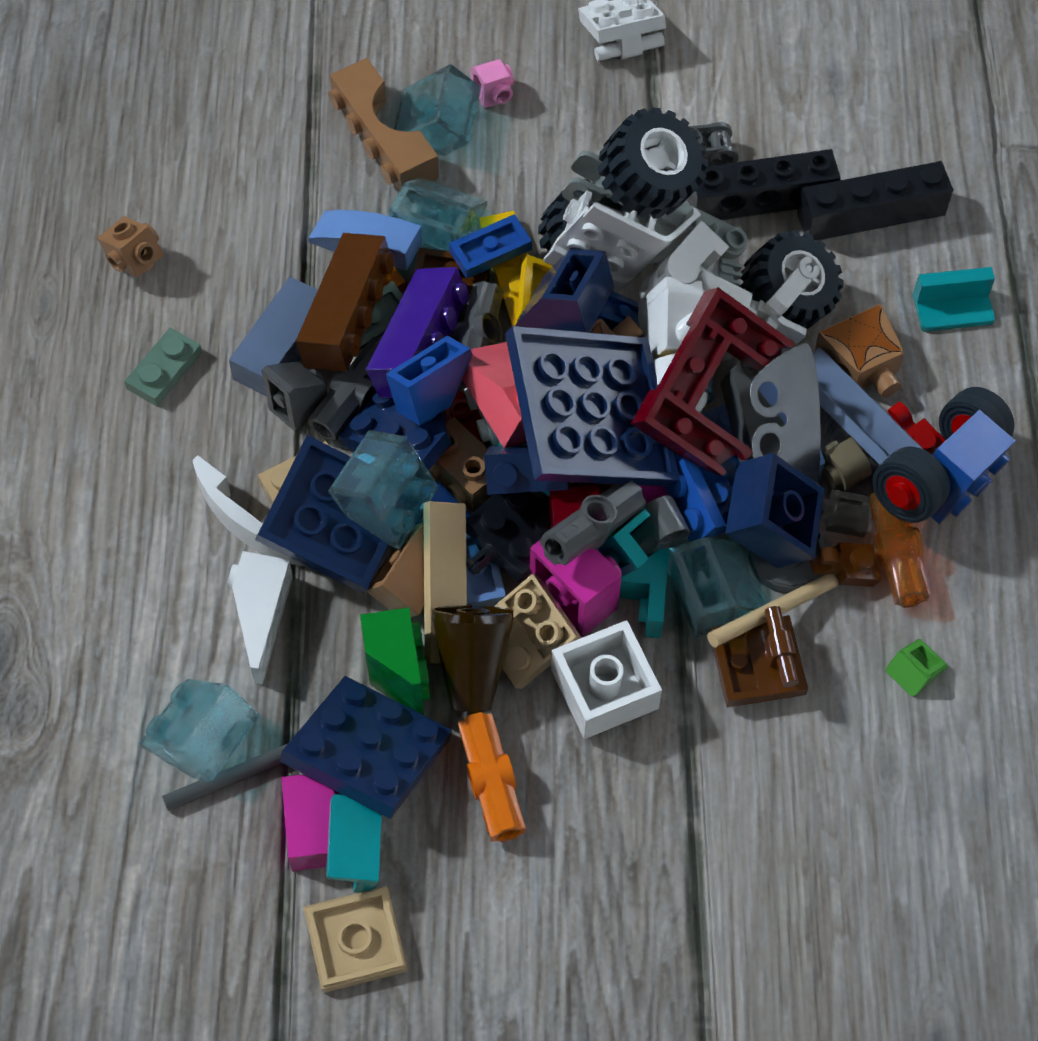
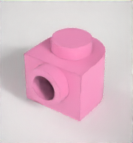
M500 59L471 68L472 84L484 109L510 101L513 96L510 85L514 84V77L508 64L504 65Z

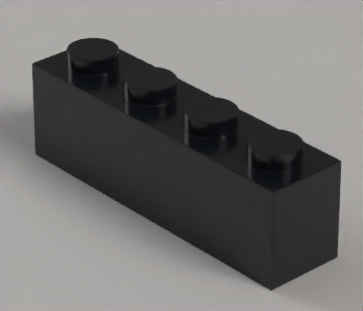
M932 162L803 187L797 216L804 234L813 235L814 241L945 216L954 189L943 162Z

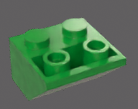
M409 607L360 614L370 685L385 696L424 715L423 700H430L426 659H424L422 647L423 640L420 621L411 622Z

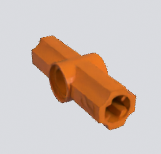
M479 712L468 715L465 719L458 722V729L468 760L466 767L474 798L480 802L483 819L485 820L491 842L513 840L519 835L526 833V827L515 793L517 787L510 758L507 753H503L500 736L492 713Z

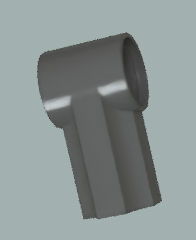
M667 495L656 498L646 504L644 509L648 511L650 516L629 533L647 557H650L659 549L670 548L684 541L690 535V530L674 498Z

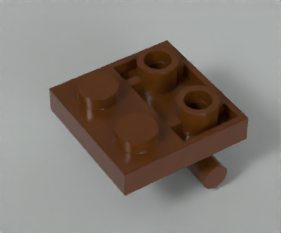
M779 606L765 609L766 623L718 647L712 646L726 708L807 694L808 686L790 615L782 616ZM721 626L711 627L710 632Z

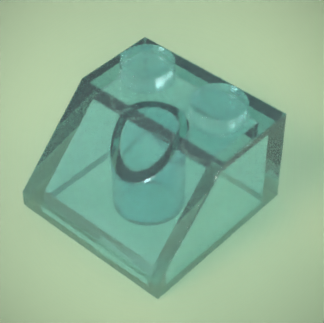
M449 64L403 89L394 130L403 132L421 131L437 155L445 156L459 148H464L469 144L473 135L472 128L475 114L479 107L478 100L481 86L455 66Z

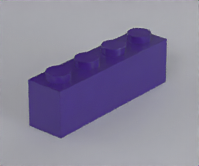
M457 267L416 269L366 368L379 398H393L386 373L444 337L450 336L455 328L457 319L469 296L468 287L462 281Z

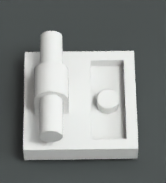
M593 0L589 2V6L578 8L580 22L599 44L616 40V43L595 47L594 52L597 61L615 57L626 59L643 54L644 50L665 45L662 32L641 37V34L666 28L665 15L651 0Z

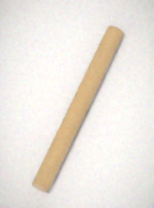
M826 574L709 632L707 635L708 641L711 646L718 647L766 623L765 609L779 606L782 614L837 587L838 580L834 574Z

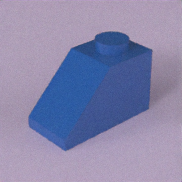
M446 336L386 373L397 412L420 426L425 422L431 421L436 415L449 408L471 360V348Z

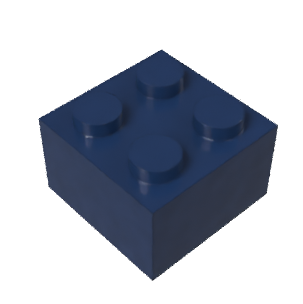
M775 453L738 463L736 465L725 534L776 568L815 559L824 488Z

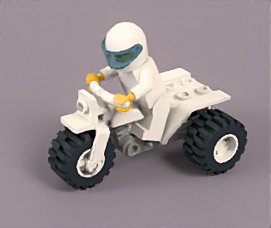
M652 107L649 112L644 108L638 110L634 115H629L607 139L599 155L590 151H582L574 159L571 166L572 171L586 179L572 178L543 213L540 219L543 222L538 226V234L543 235L539 240L540 246L548 251L543 262L554 266L569 249L605 251L614 283V292H619L648 264L658 263L642 281L639 287L641 300L638 302L639 327L644 332L641 337L648 338L657 376V384L660 383L690 328L686 323L702 294L717 287L792 340L794 345L805 337L807 329L830 313L836 307L835 304L841 299L842 294L839 290L843 288L844 280L838 276L842 273L840 265H835L834 259L836 256L832 251L829 253L824 248L826 244L821 240L815 242L811 234L805 233L801 236L799 231H790L788 234L784 231L777 234L774 238L772 237L752 254L743 266L745 268L738 272L742 269V264L738 263L739 256L747 247V237L744 231L685 203L704 181L706 176L704 171L708 168V160L702 157L707 152L705 145L698 142L701 136L697 130H690L688 127L690 123L686 119H677L675 112L668 110L663 114L661 108ZM782 348V352H786L787 350H789ZM725 352L721 361L731 359L734 356ZM744 363L745 368L751 371L754 370V368ZM714 374L695 407V410L701 412L703 407L711 403L715 398Z

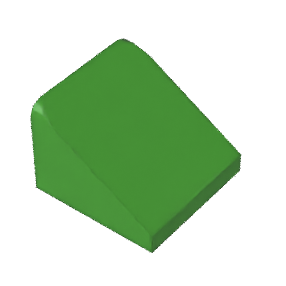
M917 639L897 652L886 667V672L910 696L914 697L948 668V665L921 639Z

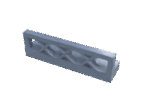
M819 347L813 353L818 378L820 405L879 465L894 451L902 447L912 446L925 450L822 348Z

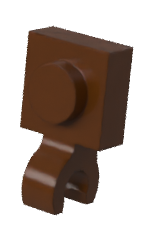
M839 542L835 547H821L819 549L821 557L809 560L813 574H837L839 585L874 587L881 581L873 544Z

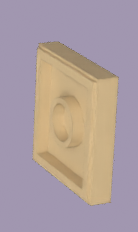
M387 886L303 907L322 993L408 972Z

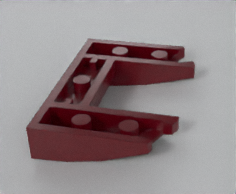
M717 287L702 294L686 323L690 328L657 388L649 390L631 424L682 457L717 476H723L727 472L721 466L722 463L735 454L741 461L746 460L752 456L753 451L695 410V407L725 352L760 372L766 365L781 355L782 348H793L794 342Z

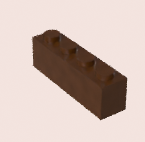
M355 233L342 234L296 339L304 368L347 372L353 357H357L359 354L361 337L364 330L368 329L371 325L373 308L376 301L381 300L385 279L388 274L392 273L394 268V255L392 252H389L385 236Z

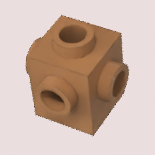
M123 216L97 237L106 253V259L116 271H124L135 277L148 272L154 266V263L164 256L157 243L159 236L149 224L139 223L126 216Z

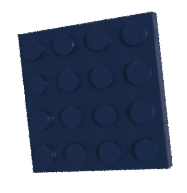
M512 326L505 333L534 480L625 484L632 480L637 485L671 487L680 481L674 451L631 424L649 390L656 389L658 386L648 338Z

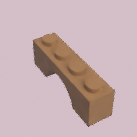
M368 58L330 74L332 90L328 91V95L333 107L337 111L342 110L345 114L350 131L353 135L359 134L362 138L367 155L371 160L376 159L381 165L382 175L389 185L394 184L400 194L404 195L439 178L438 155L421 131L403 132L394 130L384 125L377 118L379 111L386 105L385 82Z

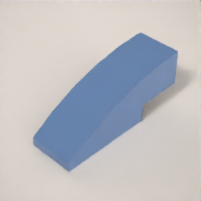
M357 210L324 211L308 238L309 243L335 252L343 233L385 236L389 252H392L394 255V266L406 271L418 252L419 247L422 245L421 225L383 214Z

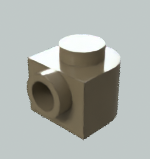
M852 437L841 443L833 441L821 450L825 460L822 476L831 488L836 487L844 492L872 474L871 466L865 453Z

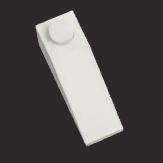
M242 551L239 564H233L231 567L228 586L233 589L254 683L263 685L293 575L288 559Z

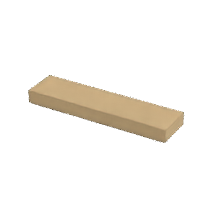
M428 501L423 503L426 664L441 665L432 623V610L443 606L467 605L466 504Z

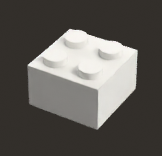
M627 620L552 650L551 671L584 739L659 709L662 689Z

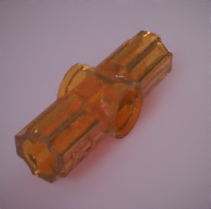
M870 494L868 502L876 529V556L879 565L886 568L894 604L908 608L928 601L930 589L922 565L923 542L919 529L912 527V523L902 521L891 515L881 505L876 494Z

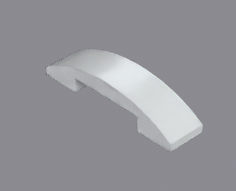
M198 455L192 460L205 501L218 520L232 534L262 554L288 559L290 564L306 566L256 541L255 538L263 523L229 498L231 493L227 477Z

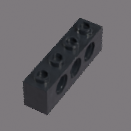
M832 149L708 166L704 171L706 174L704 181L688 198V203L719 220L796 210L799 206L803 187L839 181L841 177Z

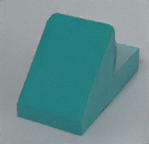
M659 549L648 557L649 560L641 567L621 577L619 598L640 600L638 622H646L644 637L661 638L669 549Z

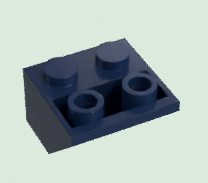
M569 249L544 275L515 326L590 333L614 289L606 252Z

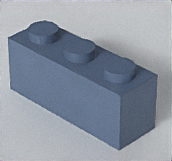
M289 276L230 357L229 364L234 381L266 396L261 370L267 365L302 360L296 339L318 291L317 289Z

